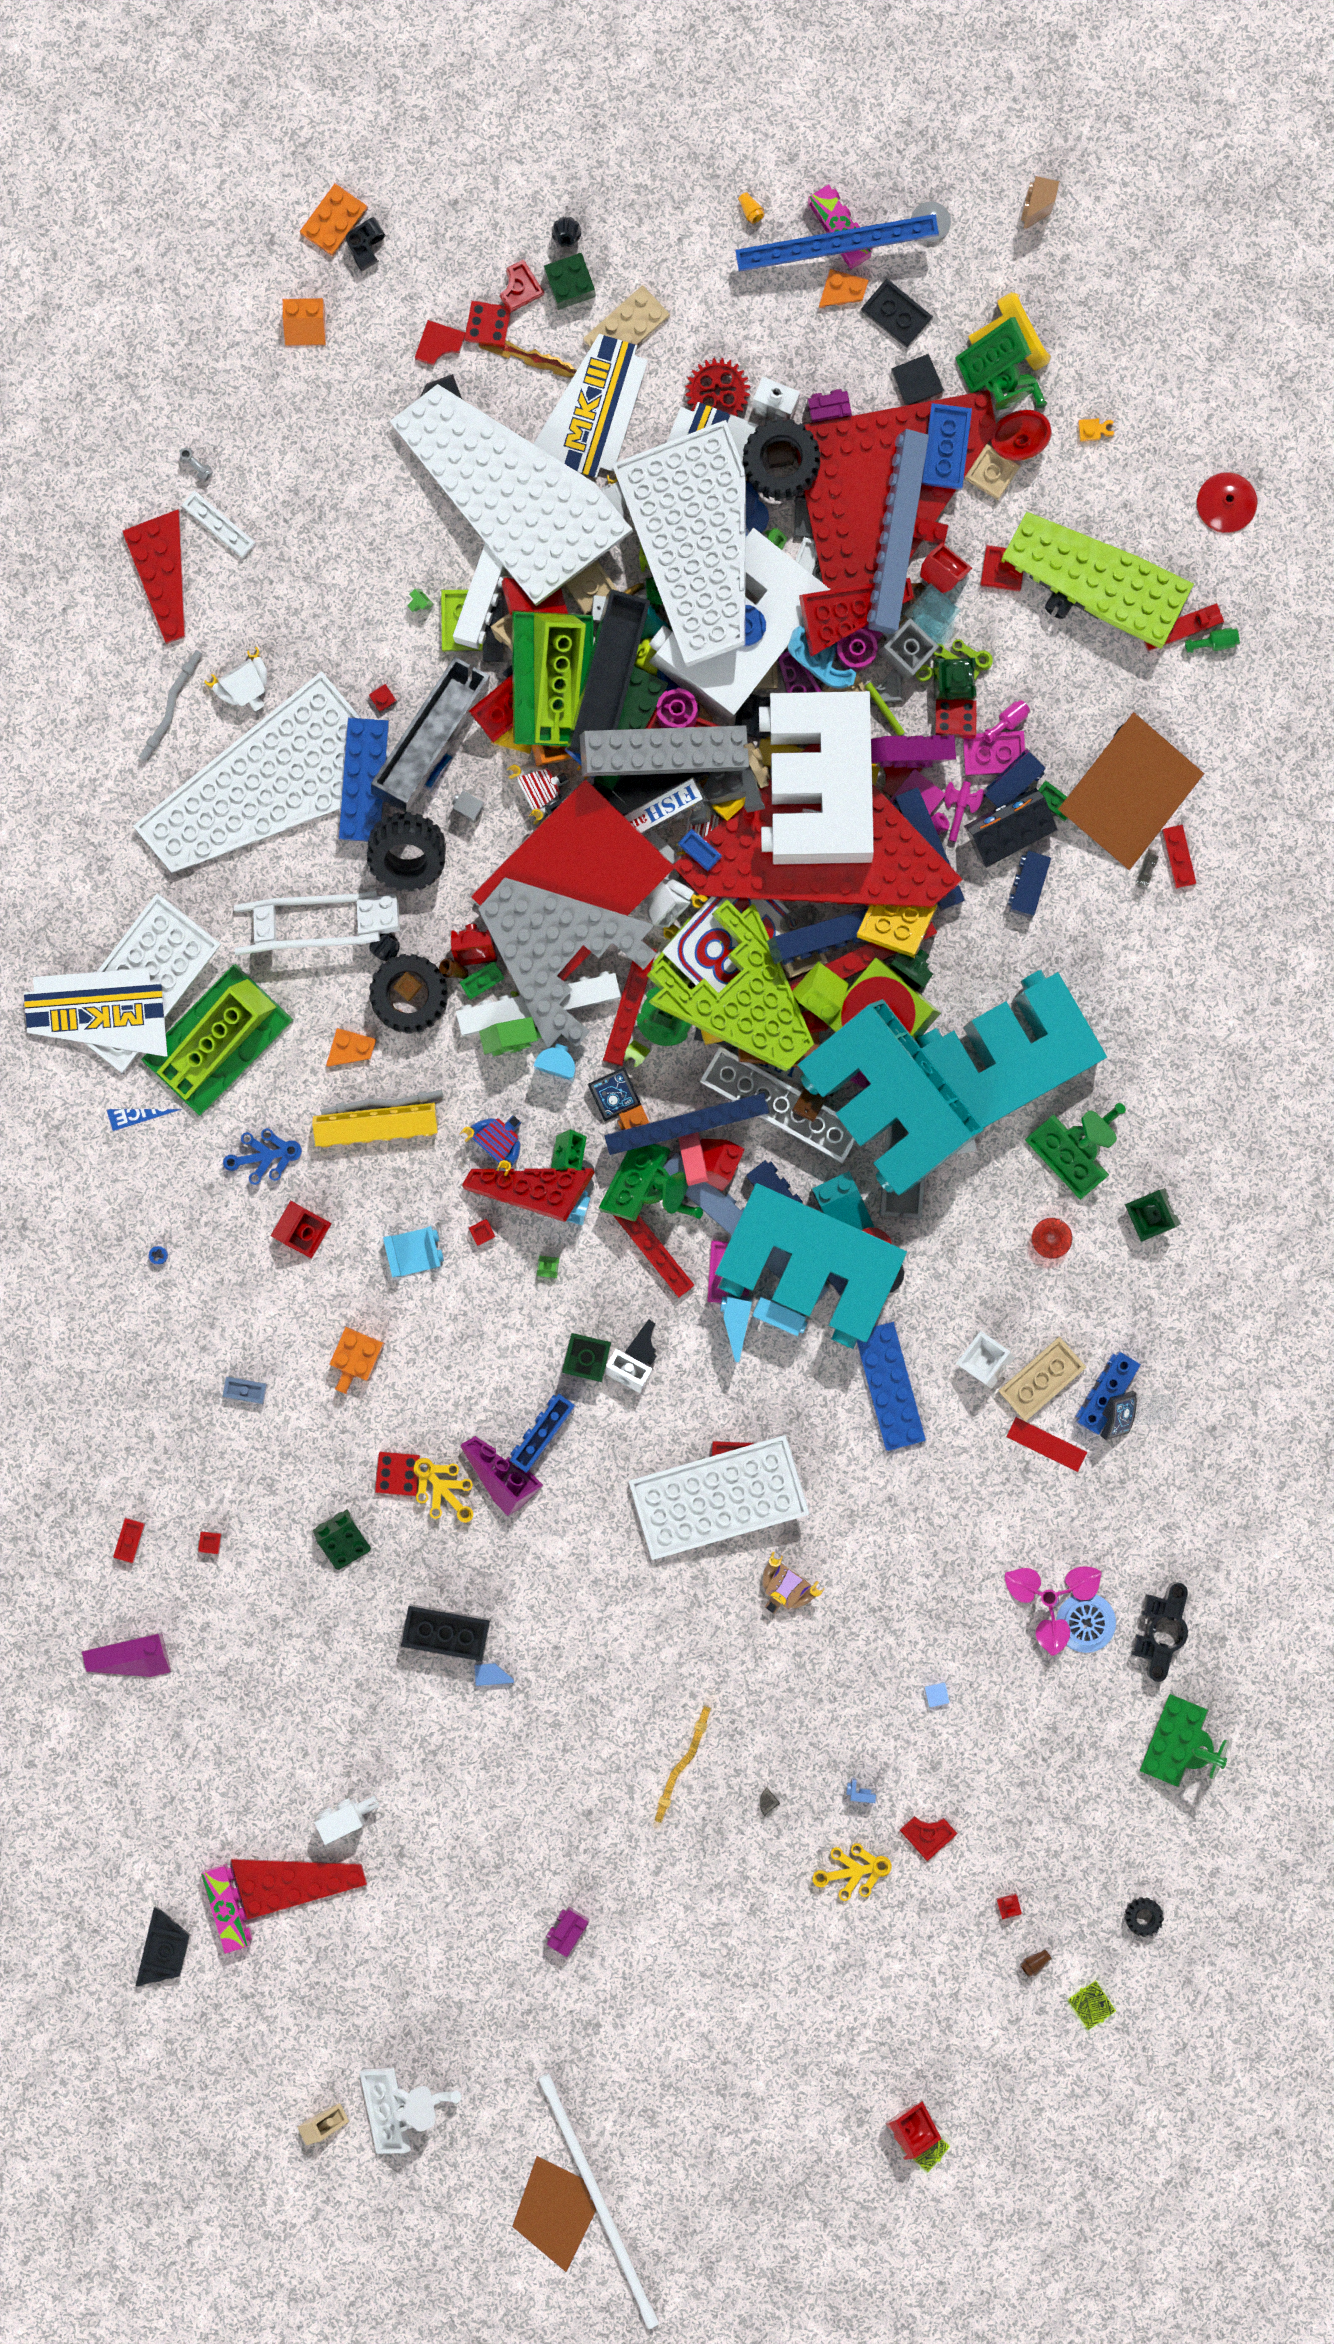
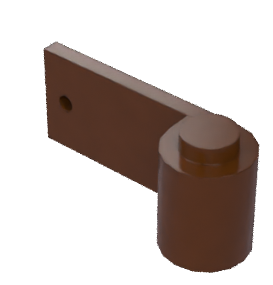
M804 1088L792 1111L814 1123L828 1095L822 1097L819 1093L814 1095Z

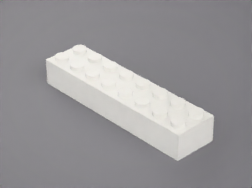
M721 1046L700 1080L701 1085L729 1101L765 1092L770 1112L757 1117L840 1164L844 1162L855 1142L853 1136L836 1116L835 1113L837 1112L823 1105L814 1123L798 1115L792 1109L802 1092L751 1063L739 1062L738 1056Z

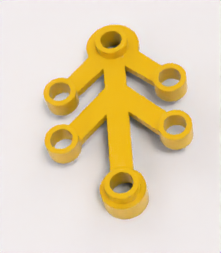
M420 1458L414 1464V1473L419 1477V1487L415 1497L417 1502L423 1504L428 1501V1494L426 1493L428 1479L433 1484L432 1507L429 1510V1515L432 1518L438 1519L442 1515V1510L440 1509L442 1494L457 1511L456 1516L459 1521L464 1523L471 1521L474 1515L473 1510L468 1506H463L448 1488L469 1491L473 1487L472 1481L469 1479L461 1481L441 1480L434 1473H448L451 1476H455L459 1472L458 1465L454 1463L434 1465L430 1459ZM426 1464L427 1471L422 1472L420 1466ZM451 1466L456 1467V1472L453 1474L449 1472ZM465 1481L470 1483V1487L467 1489L463 1488V1482ZM419 1494H425L426 1498L424 1501L418 1499ZM433 1509L439 1510L438 1516L432 1515ZM463 1510L468 1511V1516L466 1518L461 1517V1512Z
M854 1843L851 1846L852 1854L854 1856H861L870 1863L860 1865L844 1854L841 1848L834 1847L830 1852L831 1857L834 1860L841 1861L850 1868L831 1872L817 1870L813 1873L812 1880L817 1887H825L831 1880L851 1877L846 1886L841 1888L838 1893L842 1901H848L851 1898V1892L863 1874L871 1873L867 1882L859 1887L860 1895L868 1897L878 1878L887 1876L892 1869L891 1861L885 1856L875 1857L864 1850L860 1843ZM855 1846H859L861 1848V1851L859 1853H855L853 1851V1848ZM835 1850L841 1852L839 1857L833 1856ZM880 1862L885 1864V1868L882 1870L877 1868ZM819 1874L824 1875V1880L821 1882L816 1879ZM863 1887L869 1888V1892L867 1894H863L861 1892V1889ZM842 1891L849 1893L847 1898L841 1897Z

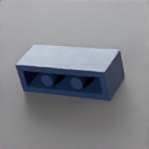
M1026 748L983 792L997 807H1000L1015 799L1019 794H1025L1030 788L1029 785L1034 780L1038 781L1045 774L1044 770L1046 768Z
M1029 850L1026 856H1021L1019 867H1022L1020 875L1016 874L1013 886H1016L1014 894L1010 893L1007 905L1010 906V912L1030 918L1034 917L1052 857Z

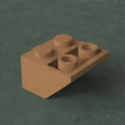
M1036 176L1034 183L1030 182L1025 199L1027 202H1025L1021 221H1024L1023 228L1027 229L1051 214L1060 181Z

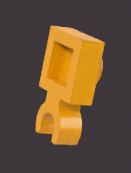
M1099 418L1079 420L1080 442L1100 440V434L1107 437L1113 436L1115 432L1106 429V426L1113 425V420H1106L1103 424H1099Z

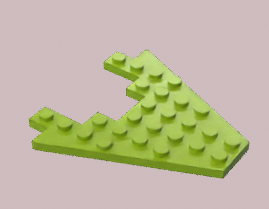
M727 899L712 915L739 943L727 957L741 972L719 993L705 978L691 990L662 960L647 974L661 990L649 1003L787 1071L814 1045V1042L780 963L774 964L767 944L769 936L756 906L753 903L741 914Z

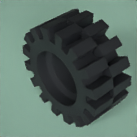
M1139 1897L1137 1900H1132L1133 1902L1129 1903L1128 1909L1125 1910V1920L1130 1930L1142 1937L1147 1935L1150 1937L1153 1936V1933H1158V1929L1162 1928V1921H1164L1163 1911L1154 1900L1147 1897ZM1142 1909H1147L1152 1914L1151 1921L1146 1925L1139 1924L1136 1919L1137 1913Z

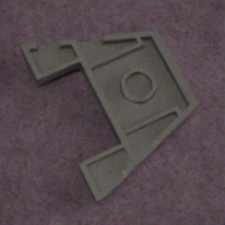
M750 764L743 771L710 772L701 792L703 799L696 803L689 818L692 826L709 822L711 805L745 797L744 808L748 813L765 809L761 799V792L757 786L758 782Z

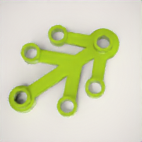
M956 639L953 642V651L962 652L970 658H975V680L981 671L988 670L992 666L993 658L988 651L981 650L976 652L965 645L960 639ZM957 642L961 643L962 648L956 649L954 644ZM937 644L942 649V653H933L934 656H941L944 659H960L946 650L942 644ZM985 658L986 663L980 664L979 659ZM922 665L915 673L916 679L920 682H927L934 676V667L930 668L927 665ZM921 671H925L927 673V676L925 678H922L919 673Z

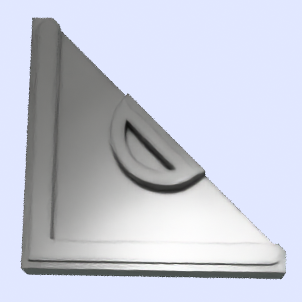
M893 668L876 687L877 692L885 703L903 702L901 675ZM870 696V704H876Z

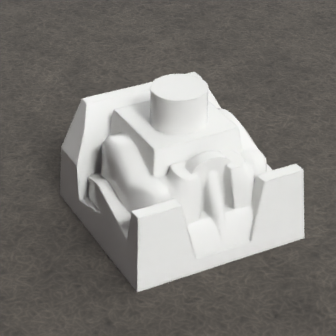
M980 1331L956 1364L992 1389L998 1381L997 1378L1006 1368V1365H1010L1015 1357L1008 1349Z

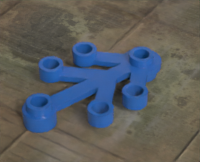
M265 1128L261 1132L262 1139L271 1141L281 1148L271 1150L256 1140L251 1133L245 1132L241 1136L242 1143L252 1146L261 1153L241 1157L227 1155L223 1160V1165L227 1170L235 1171L240 1165L262 1161L257 1170L249 1175V1182L253 1185H258L273 1159L282 1157L277 1167L269 1171V1178L273 1181H278L289 1161H295L301 1156L302 1148L300 1144L292 1140L285 1142L276 1136L271 1129ZM266 1131L271 1132L270 1138L264 1137ZM245 1135L251 1136L250 1142L244 1141ZM289 1147L295 1148L294 1154L288 1153ZM229 1159H234L235 1164L233 1166L228 1165ZM273 1171H278V1178L274 1179L272 1177ZM258 1175L259 1180L254 1183L252 1176Z

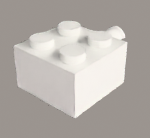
M762 377L753 398L752 410L760 417L765 418L769 416L774 418V422L777 421V418H783V421H788L793 418L799 404L800 392Z
M373 1795L360 1803H357L356 1799L350 1801L347 1798L339 1802L335 1809L332 1810L329 1807L319 1812L320 1814L317 1815L318 1818L314 1823L324 1844L326 1845L362 1827L366 1822L363 1815L380 1807L378 1801L373 1803L377 1800L376 1797Z

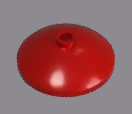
M1034 410L1015 411L998 421L997 427L993 429L991 434V443L995 452L1004 459L1012 461L1026 460L1038 455L1046 448L1052 435L1049 420L1040 412Z
M1224 472L1213 475L1204 482L1198 492L1196 503L1198 514L1208 527L1217 532L1232 533L1243 529L1251 522L1255 516L1258 501L1255 489L1247 479L1235 473ZM1230 496L1233 501L1227 502L1226 497Z

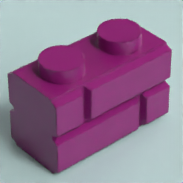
M842 389L832 390L828 395L815 393L810 396L811 398L807 399L811 423L852 416L848 392H842Z
M568 1906L567 1910H561L556 1919L559 1923L555 1928L551 1927L545 1936L548 1939L546 1944L565 1957L569 1956L590 1921L589 1918Z

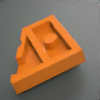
M830 269L819 308L863 301L869 280Z
M337 1028L326 1066L332 1067L371 1059L376 1039Z

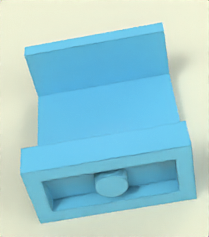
M432 1226L395 1236L383 1237L393 1278L441 1267V1262L444 1261L442 1250H438L436 1242L439 1241L437 1229L433 1230Z

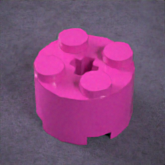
M860 628L838 641L836 648L837 660L845 670L864 671L875 660L878 650L877 640L871 632ZM854 646H857V649L861 648L860 653L853 652Z
M677 688L676 690L665 691L659 697L657 702V718L661 728H690L695 726L698 719L697 703L689 691Z

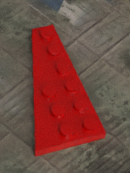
M177 509L122 531L166 644L185 637L180 510Z
M906 578L902 604L914 598L910 578ZM875 583L799 595L810 657L869 624L867 616L872 607L870 597L875 588Z
M525 1168L524 1171L510 1169L508 1175L505 1176V1171L471 1169L462 1183V1187L464 1190L566 1222L595 1172L592 1168H585V1170L568 1168L567 1171H556L555 1168Z
M231 1859L247 1920L367 1885L363 1866L357 1863Z

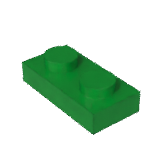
M1045 780L1038 790L1045 797L1050 811L1065 822L1067 817L1058 809L1067 796Z
M493 961L459 983L471 1000L505 978Z

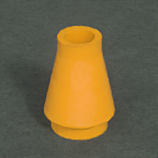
M748 192L741 194L738 200L747 221L755 224L762 220L765 215L763 212L764 208Z

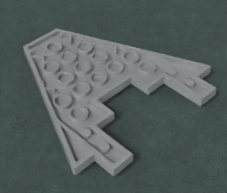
M506 877L479 907L480 914L548 1048L561 1034L577 1047L590 1032L588 1028L560 1005L572 988L557 976L583 945L600 958L613 943L643 970L657 954L642 941L654 926L652 923Z

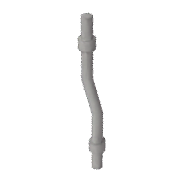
M195 650L188 663L185 662L181 668L182 672L169 690L165 717L153 736H149L147 739V745L139 756L143 761H146L153 749L158 747L160 738L173 719L177 693L188 676L193 674L195 671L194 667L203 655L198 650Z
M442 1089L428 1093L423 1091L418 1092V1095L396 1100L365 1099L347 1104L342 1102L337 1103L333 1107L320 1109L321 1115L345 1113L366 1107L391 1108L416 1103L425 1104L429 1100L443 1098Z

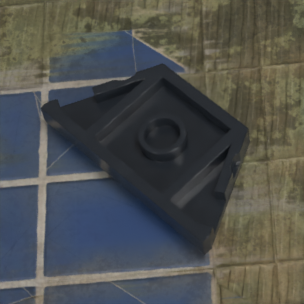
M156 1906L153 1908L135 1986L137 1987L180 1977L191 1934Z

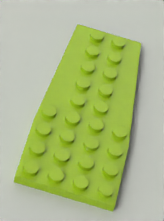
M1029 512L1025 513L1001 559L1003 563L1007 561L1016 566L1015 570L1020 573L1025 571L1032 575L1034 581L1038 583L1042 581L1051 586V591L1055 593L1059 591L1068 596L1067 600L1070 602L1082 604L1085 606L1084 610L1101 620L1162 649L1194 583L1141 557Z

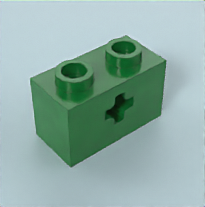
M571 1129L556 1135L551 1168H555L556 1171H567L568 1168L581 1170L587 1136Z

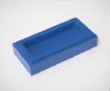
M693 829L678 842V846L708 872L722 858V855Z

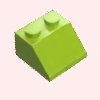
M818 961L792 993L800 1004L828 1024L841 1009L849 984Z

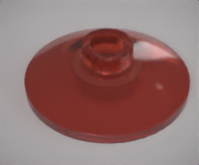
M1047 1218L1040 1221L1034 1227L1031 1236L1035 1251L1049 1259L1065 1255L1069 1251L1073 1240L1069 1226L1057 1218ZM1049 1235H1053L1055 1237L1054 1242L1048 1241L1047 1238Z

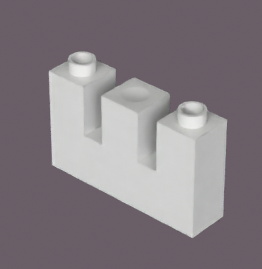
M755 528L746 536L745 588L759 600L754 604L745 597V605L756 607L764 615L766 631L763 637L754 645L741 646L689 667H686L674 632L663 625L648 644L657 651L649 662L682 689L689 691L696 700L725 723L735 715L787 647L792 631L796 627L804 625L799 595L830 590Z
M870 691L770 693V707H759V732H771V745L820 744V753H772V804L821 803V813L773 814L772 827H761L762 852H773V864L871 863L874 852Z

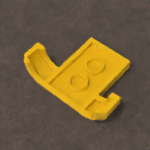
M1010 292L997 300L1002 316L968 337L973 345L1010 317H1016L1032 353L1025 359L1032 369L1037 371L1049 364L1051 355L1042 345L1020 302V295Z

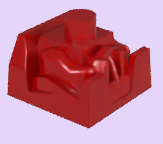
M940 543L923 561L920 577L931 588L943 594L952 590L973 568L943 543Z
M476 924L466 925L465 930L459 931V934L455 930H451V951L454 960L459 964L468 966L497 961L495 946L489 930L480 932Z
M923 2101L904 2109L885 2123L894 2132L895 2140L906 2152L907 2155L903 2157L904 2160L915 2159L942 2139Z

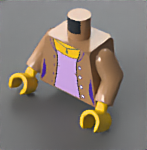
M775 1552L771 1553L769 1562L763 1571L762 1583L765 1593L771 1597L765 1605L767 1610L775 1614L780 1605L787 1609H796L808 1604L815 1597L823 1593L825 1588L822 1590L816 1588L819 1583L818 1581L811 1585L781 1563L782 1555L780 1559H775L773 1557Z

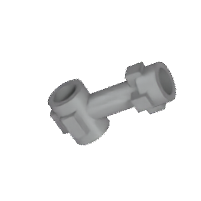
M182 448L179 451L180 461L183 464H190L199 472L197 476L200 479L206 481L213 474L211 467L208 464L203 466L194 458L193 450Z

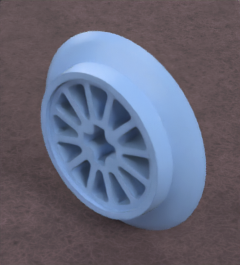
M1074 1595L1071 1596L1060 1607L1056 1619H1063L1067 1621L1068 1625L1069 1620L1078 1622V1624L1069 1626L1070 1638L1067 1646L1083 1653L1095 1652L1105 1647L1112 1639L1116 1628V1617L1111 1605L1099 1595H1095L1086 1601L1078 1600ZM1084 1605H1089L1087 1614L1085 1613ZM1078 1607H1081L1082 1616L1076 1612ZM1092 1607H1096L1097 1610L1090 1616ZM1074 1612L1079 1619L1071 1618L1070 1616ZM1099 1612L1102 1613L1103 1617L1094 1619ZM1091 1618V1627L1083 1628L1082 1619ZM1104 1620V1626L1095 1624V1622ZM1079 1627V1629L1074 1634H1072L1071 1629ZM1094 1627L1103 1628L1101 1634H1099L1094 1629ZM1083 1630L1081 1639L1076 1638V1636ZM1091 1630H1093L1098 1635V1637L1093 1639L1091 1635ZM1086 1632H1088L1089 1641H1084Z

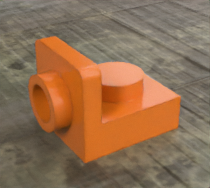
M642 1105L619 1114L621 1119L617 1120L621 1130L649 1123Z

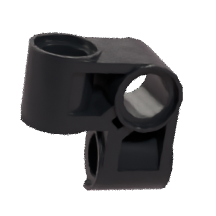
M375 217L367 219L358 227L350 230L346 235L347 247L361 271L379 262L370 246L380 242L386 236ZM353 238L361 240L357 245L351 244L350 241Z

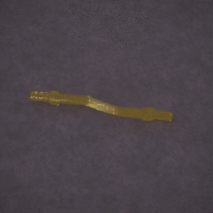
M703 1706L699 1721L696 1720L694 1726L696 1730L689 1750L670 1772L663 1795L660 1796L658 1801L659 1807L654 1819L657 1822L662 1823L666 1809L671 1804L672 1799L670 1797L678 1775L696 1755L702 1734L706 1732L708 1726L707 1720L711 1707Z

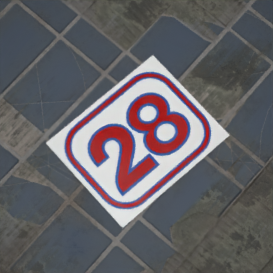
M711 897L662 952L695 985L705 978L719 993L741 972L727 957L739 943L715 919L712 913L727 899L741 914L754 903L769 939L804 928L805 926L779 900Z

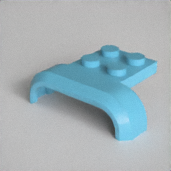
M798 626L792 631L788 650L799 663L830 687L846 688L854 684L857 674L854 670L839 671L831 667L838 641L810 657L805 627Z

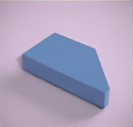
M496 1663L474 1665L476 1686L514 1683V1679Z

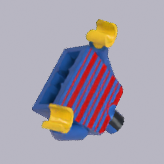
M514 1115L505 1124L499 1118H488L478 1121L470 1127H464L459 1135L466 1133L468 1137L464 1140L465 1142L472 1138L499 1163L497 1171L500 1168H505V1176L508 1175L510 1168L519 1158L521 1148L520 1137L514 1131L520 1126L521 1122Z

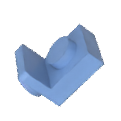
M854 1778L851 1779V1783H847L846 1795L850 1796V1801L876 1802V1794L872 1793V1789L859 1788V1791H856L857 1780Z

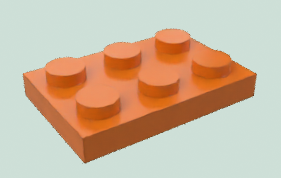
M334 183L299 232L325 252L334 256L345 241L347 233L356 226L367 211L368 206Z

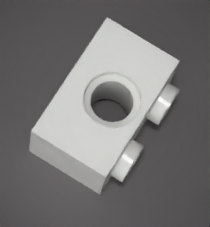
M616 1349L606 1366L604 1374L641 1393L651 1375L652 1368Z

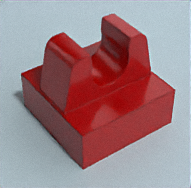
M1016 1893L996 1898L1002 1920L1022 1914Z

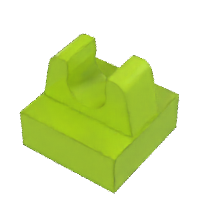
M633 1040L624 1052L626 1053L624 1060L627 1062L632 1057L636 1060L634 1067H638L651 1050L638 1041Z

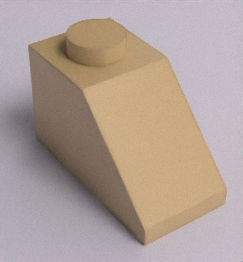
M338 2103L309 2118L297 2126L307 2146L322 2141L347 2124L349 2120L341 2104Z

